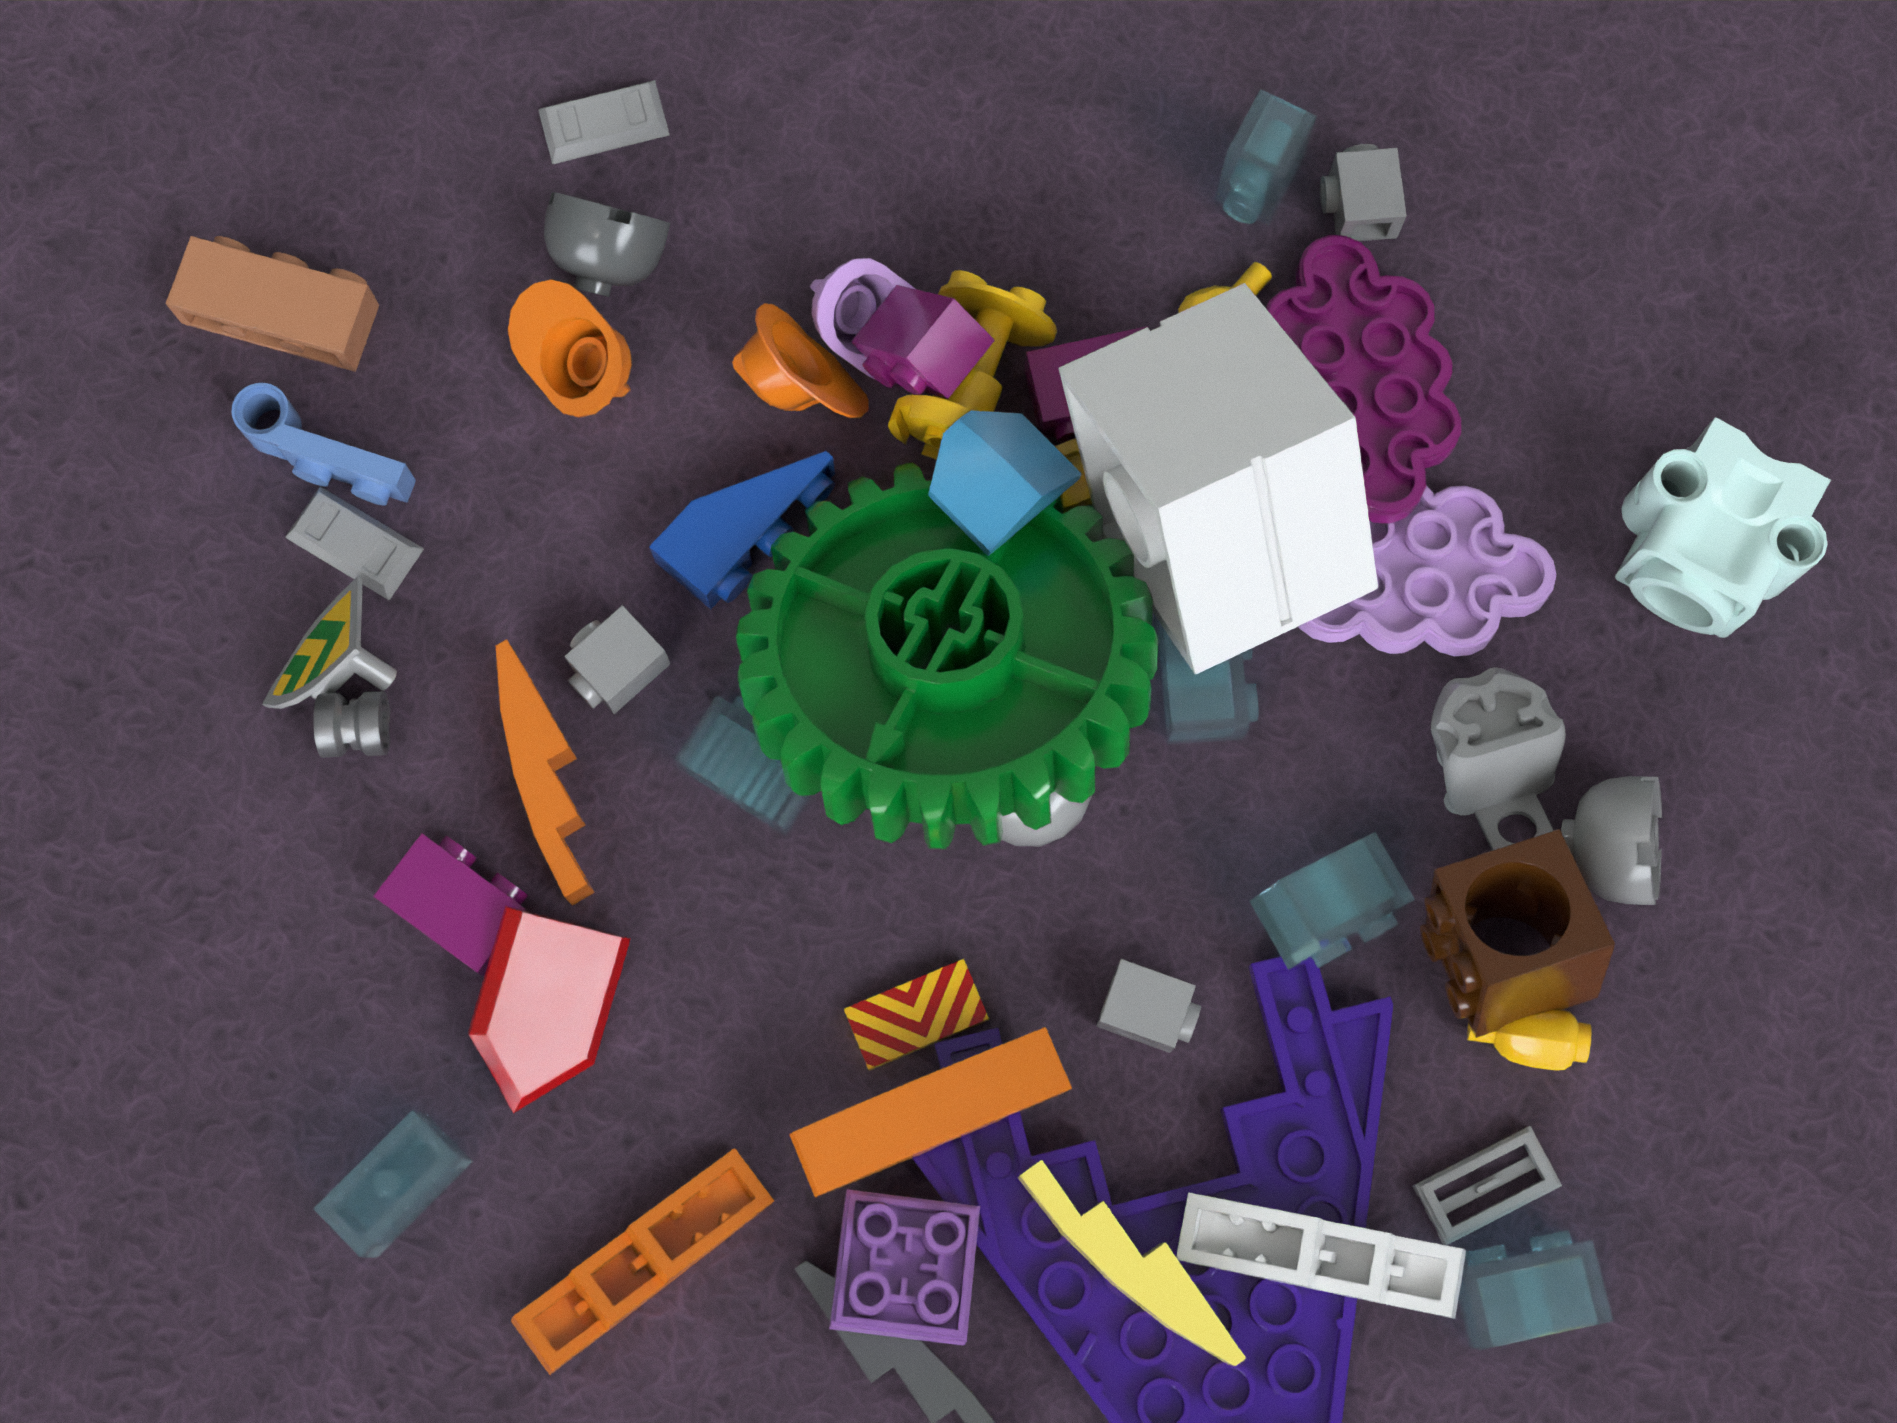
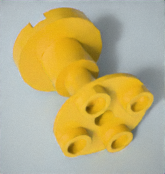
M962 270L952 272L948 284L941 286L938 295L954 298L995 341L949 399L935 395H906L899 398L888 423V428L892 435L906 445L911 434L916 439L925 443L921 454L937 460L943 433L955 421L971 410L994 412L1002 392V386L993 377L1007 341L1020 346L1042 347L1052 343L1056 337V325L1043 312L1046 300L1040 294L1023 287H1013L1008 292L987 285L982 278L973 273Z

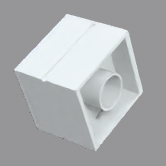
M1245 283L1160 321V327L1150 331L1147 327L1059 367L1092 505L1103 516V539L1110 537L1124 540L1134 554V577L1147 583L1153 597L1154 615L1195 675L1378 589L1355 416Z

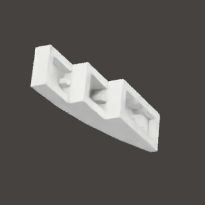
M1188 1193L1176 1258L1183 1262L1455 1319L1466 1250L1395 1236L1387 1232L1325 1221L1317 1217Z

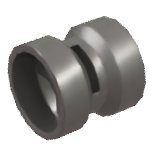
M384 691L364 692L358 699H351L349 703L340 693L319 694L315 701L313 724L314 738L319 756L322 758L342 757L350 748V745L353 750H361L366 756L387 755L390 749V706L387 694Z

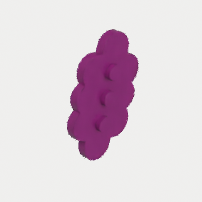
M1328 235L1316 239L1305 248L1296 269V286L1277 293L1269 300L1266 309L1355 416L1369 521L1390 524L1404 519L1416 508L1426 488L1425 469L1443 462L1452 453L1460 437L1461 417L1455 404L1443 394L1452 375V360L1448 351L1437 340L1428 335L1435 321L1434 305L1428 292L1417 282L1403 276H1380L1372 253L1361 242L1344 235Z

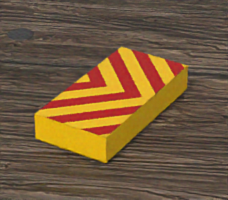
M964 959L844 1008L869 1071L989 1021L987 1012Z

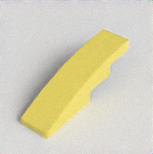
M1043 1160L1018 1177L1059 1232L1124 1295L1166 1328L1224 1363L1236 1366L1246 1359L1166 1242L1159 1243L1141 1256L1104 1201L1098 1203L1081 1216Z

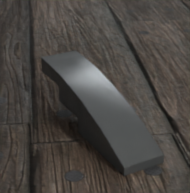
M805 1261L797 1266L795 1270L830 1321L835 1277L811 1262ZM836 1330L871 1383L894 1367L931 1423H936L954 1409L964 1423H996L967 1385L922 1340Z

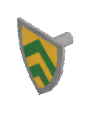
M357 576L315 620L270 688L262 705L267 708L282 709L297 704L309 696L316 699L319 694L335 693L354 673L381 691L386 690L392 684L397 674L396 669L361 647L363 579Z

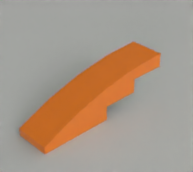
M506 639L496 645L500 712L513 775L539 847L564 897L573 906L595 893L564 840L566 836L584 827L586 824L555 771L577 758L519 657Z
M1046 1027L863 1101L798 1129L789 1135L815 1197H818L931 1151L944 1143L996 1123L1009 1115L1059 1096L1072 1089L1049 1033Z
M734 1148L631 1223L625 1232L571 1270L566 1278L515 1314L511 1322L548 1374L551 1375L770 1206L774 1200Z

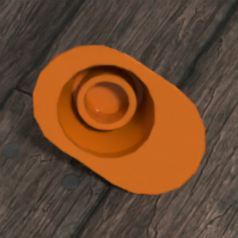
M547 280L532 284L519 295L511 309L508 324L511 350L521 367L557 409L564 414L579 418L593 415L608 405L612 398L624 397L631 390L627 384L632 367L631 351L624 336L609 325L581 292L568 283Z
M767 303L756 309L755 322L758 330L745 346L736 353L732 364L736 372L758 397L770 406L785 411H802L821 403L835 413L849 418H861L869 410V399L865 392L837 359L808 336L788 313L776 305Z

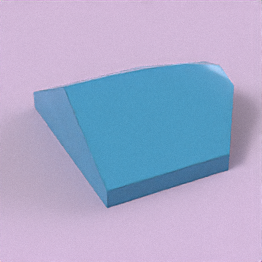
M971 410L955 421L943 433L928 496L989 556L1077 482L1082 473L1022 413Z

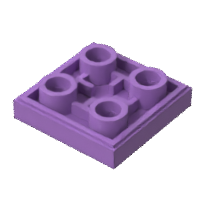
M847 1189L844 1199L829 1329L964 1346L967 1342L980 1206Z

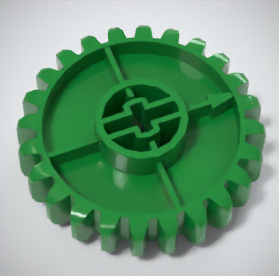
M913 462L897 465L894 471L893 488L882 491L872 479L863 476L848 483L851 506L841 510L830 501H817L805 510L810 537L796 532L783 533L771 545L775 570L766 569L753 575L747 589L751 612L740 618L736 630V640L742 661L739 665L737 677L744 707L753 716V727L761 751L769 759L781 760L786 784L799 796L815 795L822 791L826 816L840 825L855 821L866 809H869L875 839L893 843L902 837L909 822L923 825L924 840L928 849H946L953 840L955 827L958 824H970L975 838L983 846L1000 843L1003 835L1002 816L1015 813L1025 826L1038 830L1051 823L1050 794L1056 792L1069 802L1083 803L1095 793V766L1103 769L1119 767L1128 756L1130 729L1142 725L1148 717L1151 708L1150 680L1153 679L1157 671L1158 636L1154 627L1151 626L1153 620L1152 593L1145 581L1134 577V554L1126 542L1110 537L1103 539V516L1092 506H1076L1063 513L1062 493L991 555L987 556L928 496L932 480H925L920 467Z

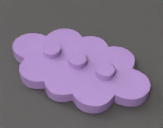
M1426 486L1418 505L1404 519L1390 524L1369 521L1378 589L1298 627L1311 638L1327 643L1344 642L1360 634L1374 648L1389 654L1405 653L1425 641L1438 652L1451 656H1468L1486 647L1494 637L1501 617H1525L1541 608L1554 588L1556 580L1555 565L1547 550L1533 539L1504 533L1502 512L1494 499L1483 491L1468 486H1451L1434 494Z

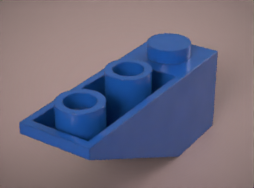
M824 451L692 500L649 546L655 563L710 610L721 598L725 602L730 603L739 596L751 580L752 574L747 571L752 565L749 550L756 545L767 556L772 557L771 545L779 535L794 531V528L780 517L797 499L806 508H809L815 502L825 501L835 487V482L831 480L835 475L833 456Z

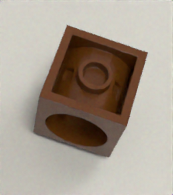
M1560 829L1434 869L1430 896L1425 897L1424 900L1427 913L1426 923L1420 925V934L1429 958L1432 962L1441 960L1450 980L1445 982V990L1453 1013L1459 1020L1467 1018L1475 1038L1498 1031L1505 1025L1530 1015L1551 1010H1562L1598 998L1615 942ZM1488 918H1511L1535 928L1546 939L1550 947L1534 955H1508L1487 946L1475 935L1472 928L1474 924Z

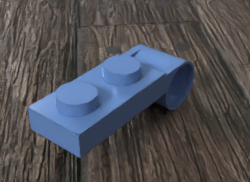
M251 384L242 389L235 397L232 404V418L238 429L251 445L260 452L287 460L294 466L292 473L297 477L319 486H328L331 478L353 485L351 493L377 505H387L389 497L408 502L416 479L405 463L301 430L302 423L298 412L284 393L272 384ZM270 410L280 411L279 419L273 426L263 430L255 429L256 422L262 414Z

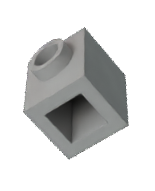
M1359 144L1349 147L1343 152L1336 153L1329 175L1322 176L1320 180L1323 213H1333L1336 235L1348 236L1357 241L1398 237L1407 217L1398 148L1379 149L1378 146L1373 144Z
M623 605L602 624L595 620L582 628L570 643L572 650L565 655L566 660L575 672L568 680L569 684L592 709L603 702L613 714L619 711L671 664L665 650Z

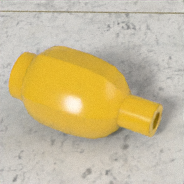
M1551 1010L1518 1019L1505 1025L1498 1031L1475 1038L1468 1023L1467 1040L1494 1044L1500 1055L1511 1062L1534 1068L1565 1070L1572 1065L1573 1061L1587 1062L1591 1045V1024L1578 1022L1576 1017L1567 1010Z

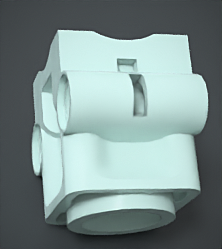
M1715 417L1692 446L1687 449L1671 450L1663 454L1624 498L1621 508L1622 517L1628 529L1636 534L1637 537L1617 571L1615 578L1629 586L1634 597L1648 610L1662 619L1689 631L1708 635L1715 634L1722 638L1728 637L1755 615L1762 600H1769L1779 595L1815 566L1825 555L1827 548L1826 533L1821 524L1812 517V514L1831 480L1801 463L1781 462L1768 457L1752 443L1746 433Z

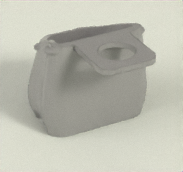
M1498 667L1490 668L1474 677L1450 680L1441 690L1431 719V733L1437 749V759L1443 767L1447 791L1444 797L1445 807L1451 813L1458 815L1475 813L1492 851L1514 844L1506 841L1498 831L1500 821L1509 815L1518 814L1529 818L1536 827V835L1534 837L1554 831L1536 795L1548 790L1555 781V771L1565 743V725L1563 719H1560L1552 709L1546 692L1533 682Z

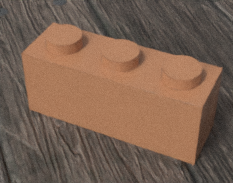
M193 236L190 237L166 301V305L181 324L354 372L357 370L379 307L366 280L355 273L337 268L332 269L330 274L309 269V266L304 261L280 252L273 253L271 258L251 253L250 249L244 244L222 236H216L213 242Z

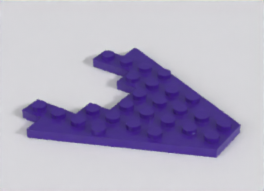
M1314 948L1252 963L1248 966L1283 1092L1220 1109L1237 1174L1112 1205L1096 1141L1093 1140L1031 1156L1020 1111L912 1158L944 1202L980 1206L977 1247L1109 1423H1342L1357 1298L1179 1261L1246 1357L1245 1360L1236 1366L1228 1365L1166 1328L1114 1287L1059 1232L1018 1179L1022 1173L1043 1160L1081 1216L1098 1203L1104 1201L1141 1256L1159 1243L1164 1242L1169 1246L1175 1257L1177 1256L1188 1193L1366 1228L1393 1003L1390 996L1332 1011ZM994 1028L935 1043L940 1069L1002 1045L999 1028Z

